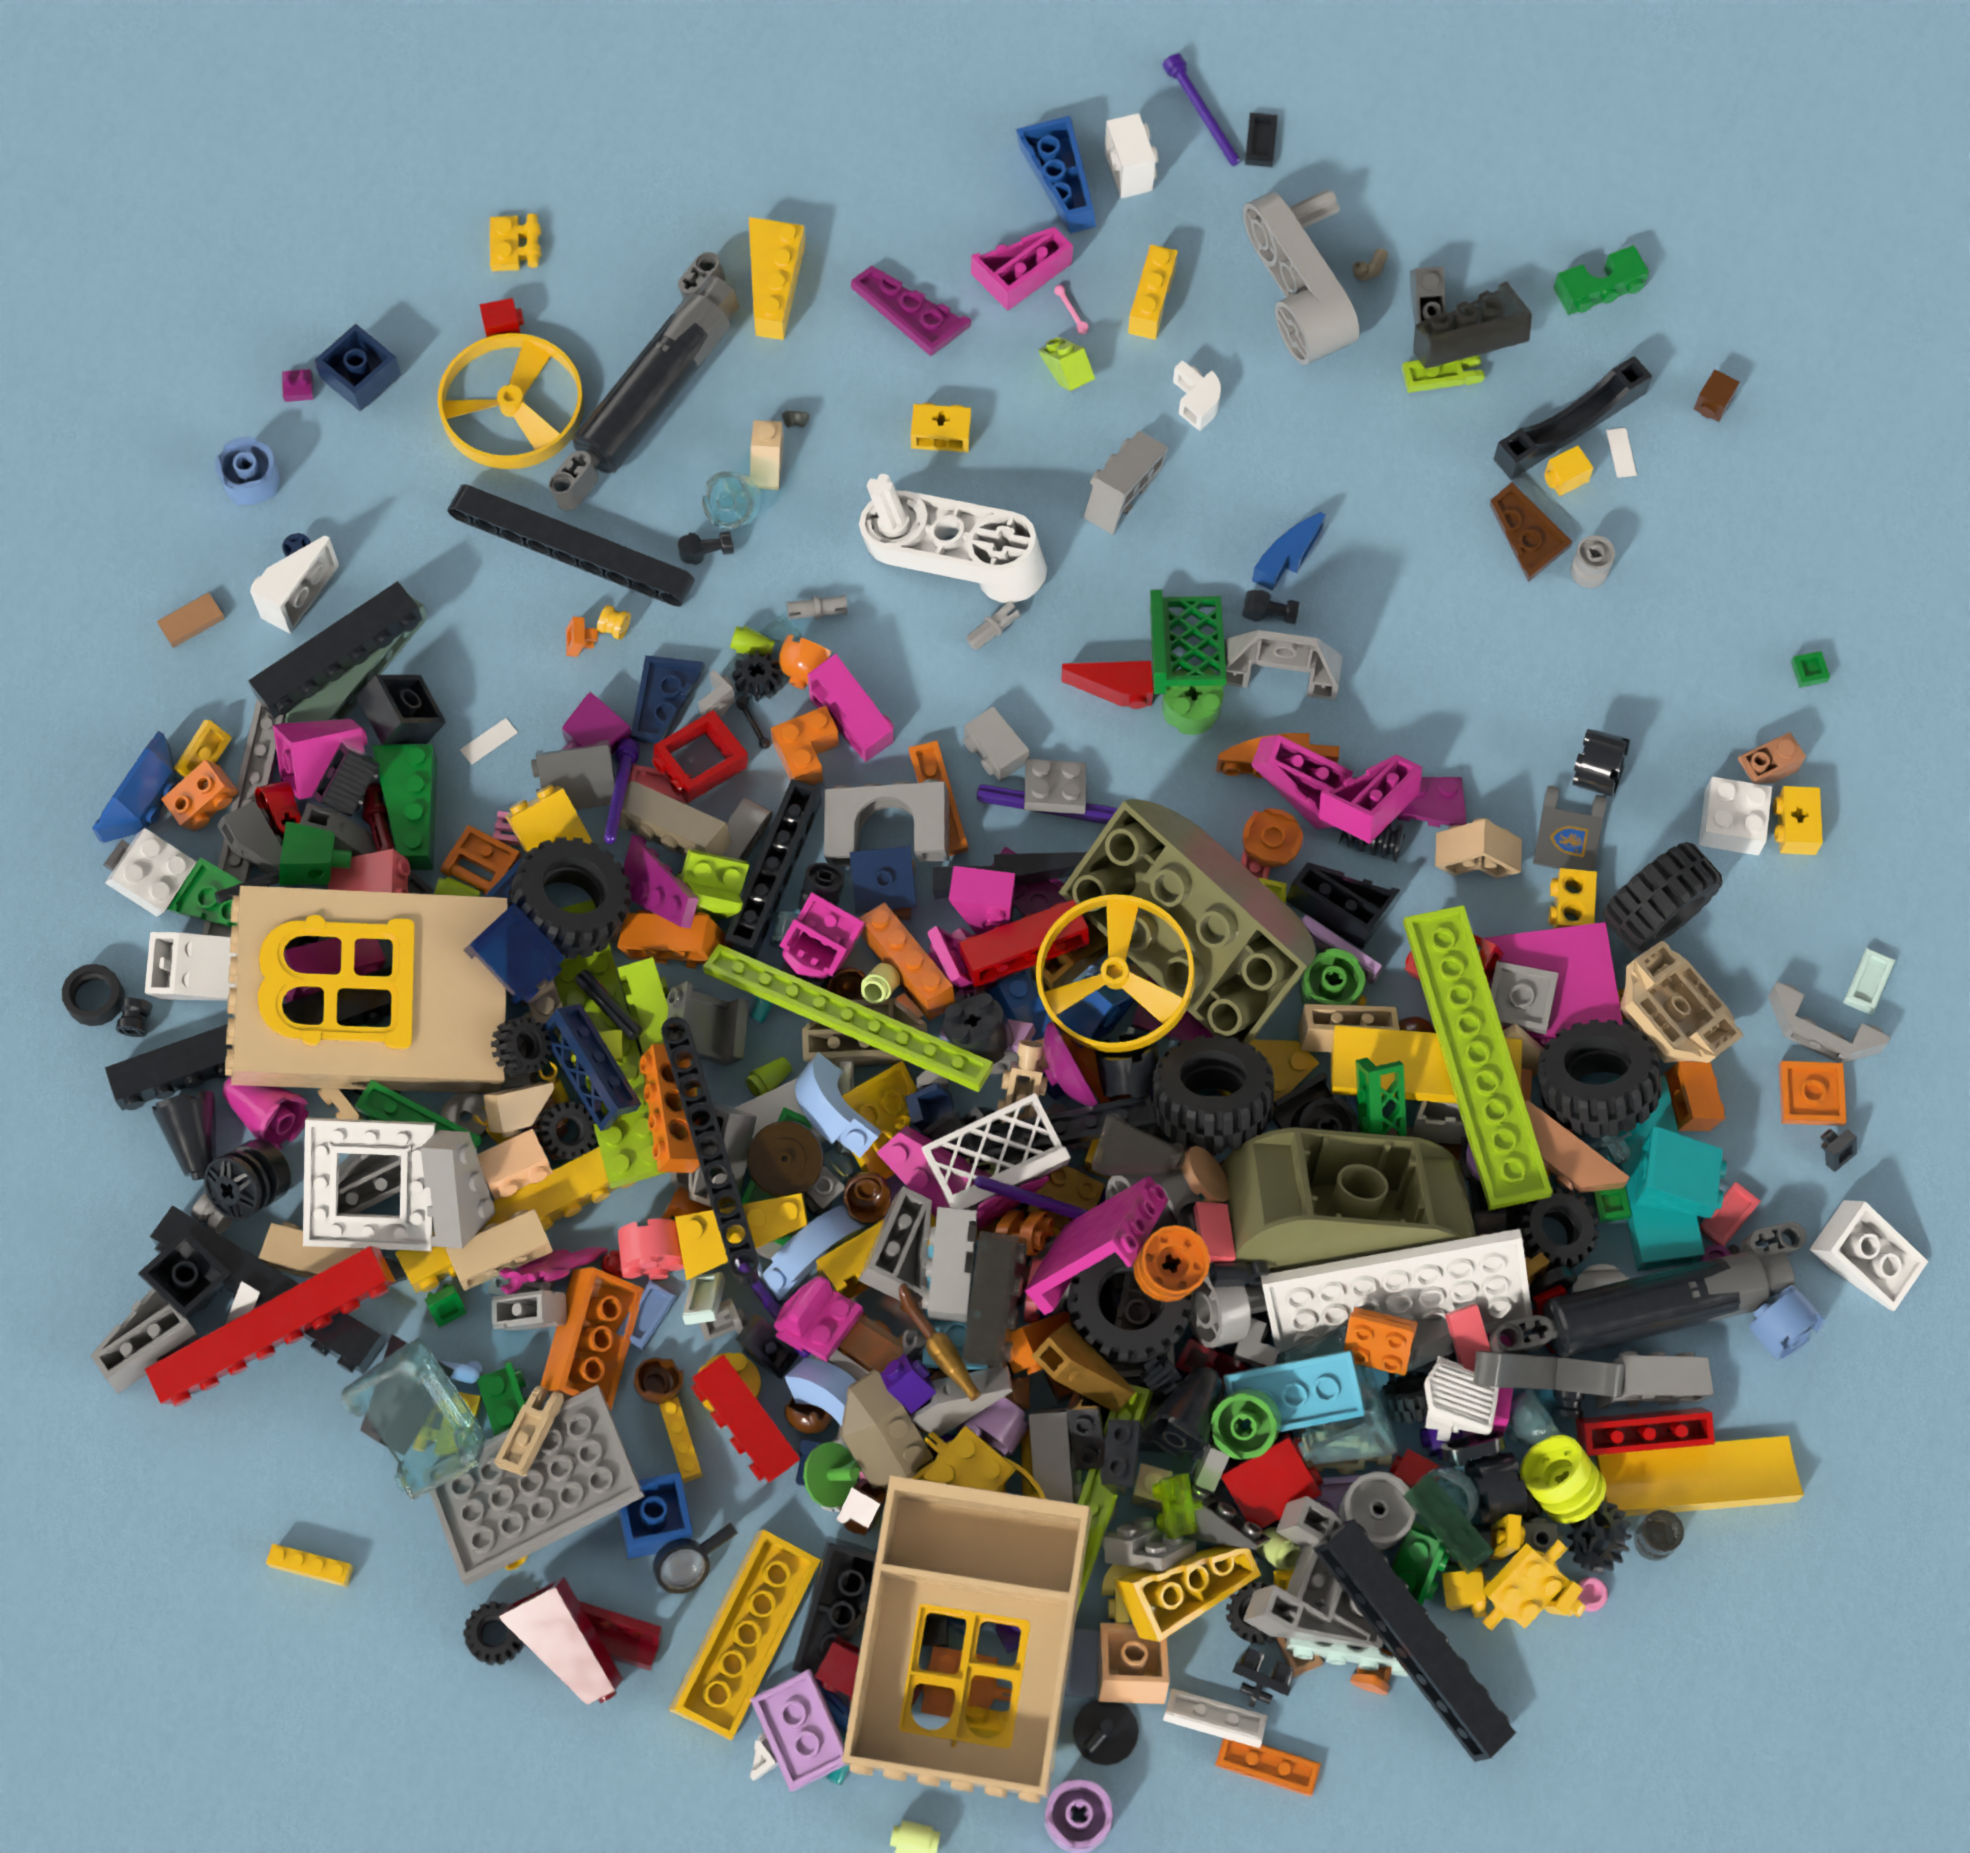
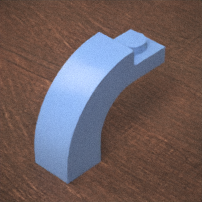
M818 1052L796 1080L795 1093L798 1103L809 1122L831 1144L835 1140L839 1141L860 1158L879 1137L881 1131L845 1102L838 1089V1079L843 1071Z
M845 1204L825 1212L796 1233L771 1258L772 1264L761 1275L760 1280L778 1301L787 1299L806 1275L816 1267V1260L861 1234L866 1226L848 1214Z
M803 1359L784 1376L796 1404L818 1406L832 1415L839 1425L842 1426L847 1401V1388L857 1380L831 1363L816 1359Z

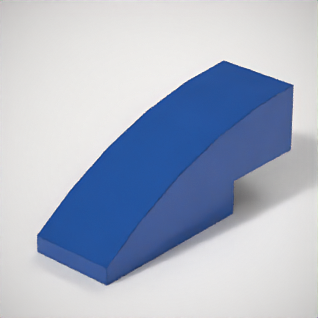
M1319 512L1298 523L1279 537L1254 567L1252 581L1273 591L1286 569L1297 574L1324 527L1326 514Z

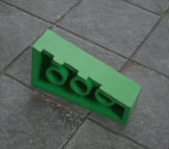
M433 744L372 745L375 760L380 764L378 774L396 851L408 859L410 870H433L437 757Z

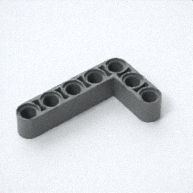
M1476 1351L1473 1384L1502 1388L1562 1390L1622 1397L1625 1365L1549 1355Z

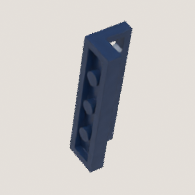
M576 1004L557 1008L541 1031H548L549 1035L545 1036L546 1041L551 1040V1050L600 1131L608 1130L619 1115L637 1111L642 1103L583 1006ZM556 1026L561 1031V1041H559L553 1031ZM571 1050L576 1056V1066L571 1061ZM586 1075L591 1081V1091L586 1086ZM601 1101L604 1102L609 1111L606 1116L601 1111Z

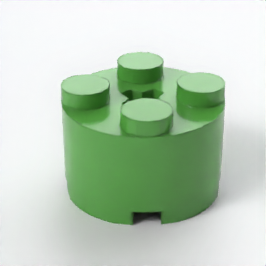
M1209 667L1203 671L1206 675H1216L1215 671ZM1179 668L1172 672V676H1185L1189 672ZM1223 686L1166 687V694H1163L1162 700L1164 719L1170 726L1173 725L1183 734L1197 735L1207 732L1220 717L1224 696Z
M1337 948L1327 949L1325 952L1315 954L1313 962L1302 976L1300 985L1302 1004L1357 1006L1365 985V973L1357 958L1348 951ZM1330 982L1336 983V985L1332 986L1330 985Z
M1251 1388L1236 1390L1230 1393L1217 1406L1212 1415L1211 1424L1214 1441L1223 1453L1234 1459L1259 1457L1277 1439L1281 1429L1282 1416L1276 1403L1266 1393ZM1248 1418L1252 1423L1251 1427L1245 1430L1241 1427L1242 1420Z

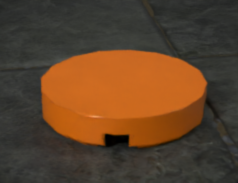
M1275 808L1264 809L1263 812L1250 816L1244 825L1242 836L1244 850L1251 860L1261 866L1271 868L1285 866L1293 861L1301 850L1303 840L1302 829H1300L1295 817L1284 810Z

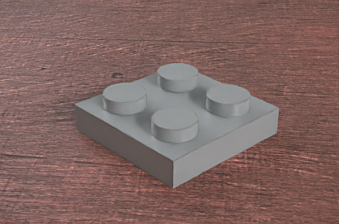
M1026 759L1024 810L1085 814L1086 763Z
M1497 961L1491 994L1501 1026L1510 1027L1516 1023L1525 1031L1547 1034L1559 973Z

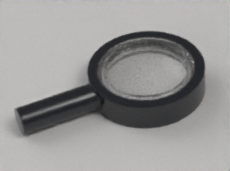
M730 1522L701 1544L689 1538L675 1539L665 1544L657 1552L653 1560V1573L658 1584L665 1591L675 1594L692 1591L701 1585L710 1570L708 1554L738 1534L734 1525Z

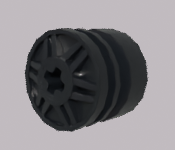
M262 1139L249 1140L233 1151L218 1157L207 1166L204 1173V1187L208 1199L217 1211L233 1220L246 1219L262 1208L276 1202L287 1194L291 1185V1172L287 1160L277 1147Z

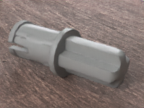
M1008 602L991 617L986 616L985 622L967 635L968 644L973 649L978 650L993 637L1001 636L1003 629L1020 618L1018 609L1007 616V613L1014 609L1015 605Z

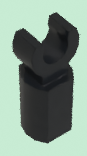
M1264 1261L1254 1262L1250 1265H1246L1244 1262L1212 1263L1209 1269L1210 1282L1213 1287L1245 1286L1246 1283L1254 1286L1262 1285L1261 1276L1270 1274L1267 1262Z

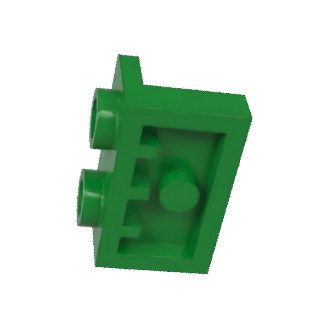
M511 1361L505 1363L506 1368L485 1374L477 1379L494 1436L511 1429L522 1405H525L528 1398L524 1399L521 1388L526 1386L521 1368L514 1369Z
M1411 1526L1393 1571L1406 1582L1408 1591L1417 1600V1603L1423 1606L1425 1599L1432 1601L1438 1582L1433 1581L1437 1570L1444 1571L1450 1553L1445 1551L1448 1540Z

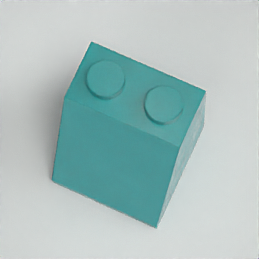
M1653 1126L1641 1146L1635 1206L1711 1218L1716 1209H1721L1724 1191L1719 1190L1720 1179H1724L1727 1168V1161L1722 1160L1723 1149Z

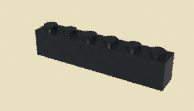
M398 581L249 679L248 682L254 695L273 719L279 715L289 713L297 703L305 698L313 697L321 687L330 681L338 680L345 671L354 665L365 662L369 655L376 650L389 646L394 638L403 632L413 630L422 620L419 607Z

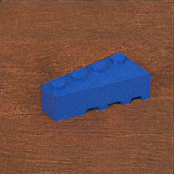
M1066 116L1017 128L1016 134L1019 148L1069 234L1096 228L1094 209L1071 117Z

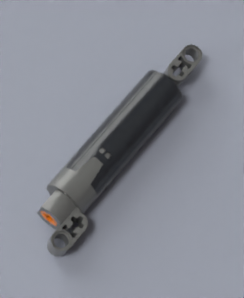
M705 252L700 254L678 281V287L683 301L572 438L576 452L568 456L549 481L550 491L560 509L565 511L572 510L583 501L598 481L599 475L597 470L605 473H616L730 329L729 319L740 306L733 287L725 282L726 276L719 257L715 253Z
M1785 1222L1760 1228L1743 1239L1739 1247L1740 1253L1548 1298L1543 1306V1316L1535 1315L1506 1322L1496 1328L1488 1336L1491 1352L1524 1354L1538 1350L1549 1342V1345L1556 1354L1564 1358L1756 1311L1760 1306L1768 1302V1297L1778 1295L1787 1287L1795 1285L1793 1269L1787 1256L1793 1254L1805 1244L1806 1232L1796 1222ZM1783 1234L1790 1238L1791 1245L1784 1241ZM1768 1242V1246L1764 1249L1762 1247H1757L1760 1245H1764ZM1530 1330L1532 1332H1538V1334L1528 1335L1526 1338H1524V1335ZM1500 1334L1506 1335L1511 1342L1510 1347L1505 1346L1501 1342Z

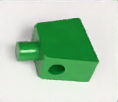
M286 822L280 860L279 885L328 884L331 878L332 867L350 869L352 851L334 849L335 834L332 831Z

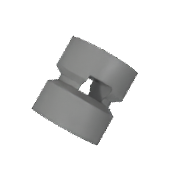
M1598 535L1588 536L1579 543L1570 568L1571 576L1576 583L1586 588H1596L1606 581L1615 557V549L1612 543L1605 537Z

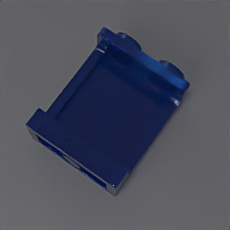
M514 903L463 949L471 959L476 956L513 995L511 1001L514 1004H517L522 999L526 1003L540 991L537 985L544 978L550 982L562 970L559 964L565 959L559 950Z

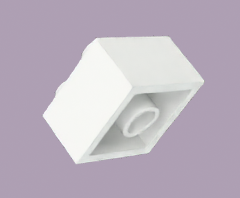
M1139 113L1106 122L1104 153L1120 199L1153 191V181L1157 179L1155 163L1159 161L1156 147H1151L1149 127L1147 123H1142Z
M1711 777L1704 794L1699 846L1759 856L1767 840L1772 786Z
M144 828L137 833L105 884L157 917L165 912L197 862Z

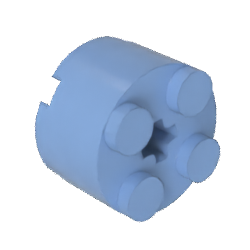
M249 436L232 439L224 445L223 451L216 457L215 468L226 495L236 505H254L273 498L278 492L280 472L270 447Z
M1793 1285L1784 1289L1778 1296L1779 1300L1774 1304L1770 1305L1767 1302L1760 1306L1754 1313L1756 1319L1749 1325L1750 1332L1776 1361L1780 1357L1783 1360L1798 1351L1810 1340L1808 1338L1811 1333L1810 1331L1814 1329L1818 1333L1826 1321L1801 1291L1797 1290Z

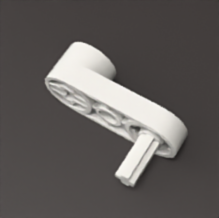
M879 474L877 480L870 478L868 481L867 489L872 500L862 511L859 526L867 549L876 560L888 565L977 582L980 584L981 590L989 598L1000 603H1015L1028 599L1044 583L1047 574L1046 562L1034 526L1025 516L1013 511L910 491H896L889 475ZM950 536H956V537H954L953 539H950V540H947V541L945 540L946 538H948V537H950Z

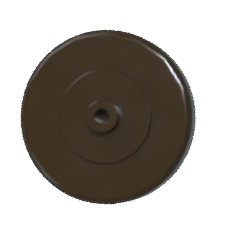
M777 1121L763 1127L754 1136L748 1148L747 1166L751 1178L760 1189L773 1196L784 1197L805 1193L815 1185L823 1170L824 1153L820 1141L810 1129L797 1122Z

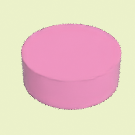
M1587 1577L1578 1583L1583 1590L1577 1599L1586 1606L1584 1611L1595 1612L1605 1605L1608 1599V1590L1601 1580Z

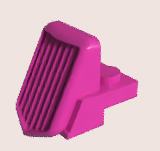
M811 892L799 916L793 920L779 945L784 949L782 952L783 958L798 975L824 979L829 975L833 976L849 957L866 922Z
M935 926L927 932L931 944H929L931 952L928 953V956L951 982L953 990L960 988L965 991L971 990L974 985L961 960L959 942L964 941L973 934L961 927L950 934ZM997 980L984 984L985 990L995 987L998 984Z
M817 1276L802 1286L782 1306L774 1322V1327L778 1330L776 1337L801 1352L805 1349L828 1362L863 1314V1307L831 1289L828 1279Z

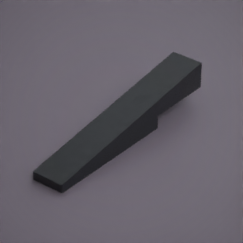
M1087 852L994 854V866L960 867L1015 873V886L1070 877ZM933 867L934 900L949 897L953 867Z

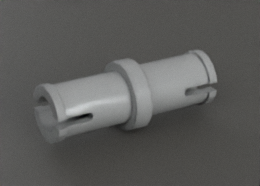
M845 595L829 598L813 596L810 600L786 602L788 620L814 617L817 620L821 619L822 616L847 614L848 612Z

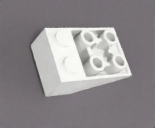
M150 932L145 994L164 1000L228 1001L229 988L234 987V983H228L230 958L236 955V953H230V937L179 932Z

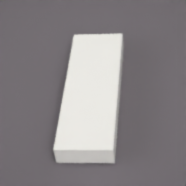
M1171 1688L1163 1721L1260 1748L1268 1715Z

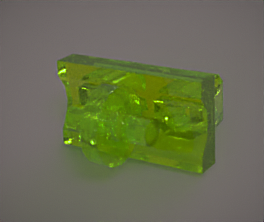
M1177 1474L1160 1479L1158 1483L1153 1484V1498L1157 1501H1162L1164 1512L1158 1515V1530L1166 1532L1168 1539H1176L1183 1535L1196 1533L1197 1525L1194 1510L1203 1508L1202 1500L1192 1499L1189 1474Z

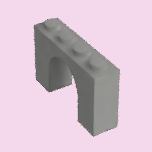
M927 779L923 783L912 784L907 781H897L893 785L867 783L863 787L837 785L834 789H825L824 858L828 864L836 867H850L849 852L860 851L862 826L873 813L885 808H899L907 811L914 817V852L919 862L949 860V791L944 781Z

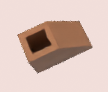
M1791 732L1739 756L1738 760L1754 784L1775 783L1799 771L1806 755Z

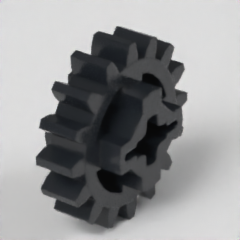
M1602 1501L1597 1510L1587 1518L1570 1523L1569 1525L1574 1528V1531L1567 1535L1568 1539L1573 1540V1544L1570 1545L1568 1551L1576 1553L1573 1561L1581 1564V1568L1601 1574L1604 1573L1605 1569L1613 1571L1614 1562L1622 1563L1623 1559L1620 1554L1622 1551L1629 1552L1625 1541L1632 1539V1535L1626 1533V1529L1629 1528L1631 1523L1623 1520L1626 1512L1619 1510L1616 1504Z

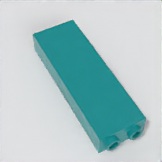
M1666 1075L1660 1076L1661 1098L1658 1100L1659 1104L1652 1114L1650 1113V1117L1643 1124L1637 1123L1636 1128L1632 1131L1626 1132L1624 1130L1614 1137H1610L1608 1134L1614 1165L1630 1177L1625 1188L1631 1217L1626 1219L1637 1271L1694 1264L1700 1262L1705 1255L1697 1216L1635 1206L1641 1146L1653 1126L1678 1133ZM1620 1077L1609 1079L1607 1083L1613 1082Z

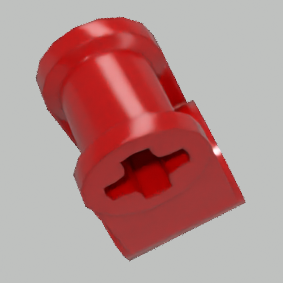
M281 781L255 789V801L259 809L263 808L266 811L270 820L269 826L274 834H278L283 840L286 822L295 821V823L299 824L302 818L290 783L288 781Z

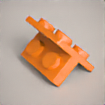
M1354 1307L1349 1317L1344 1351L1352 1350L1354 1361L1357 1365L1406 1375L1418 1322Z

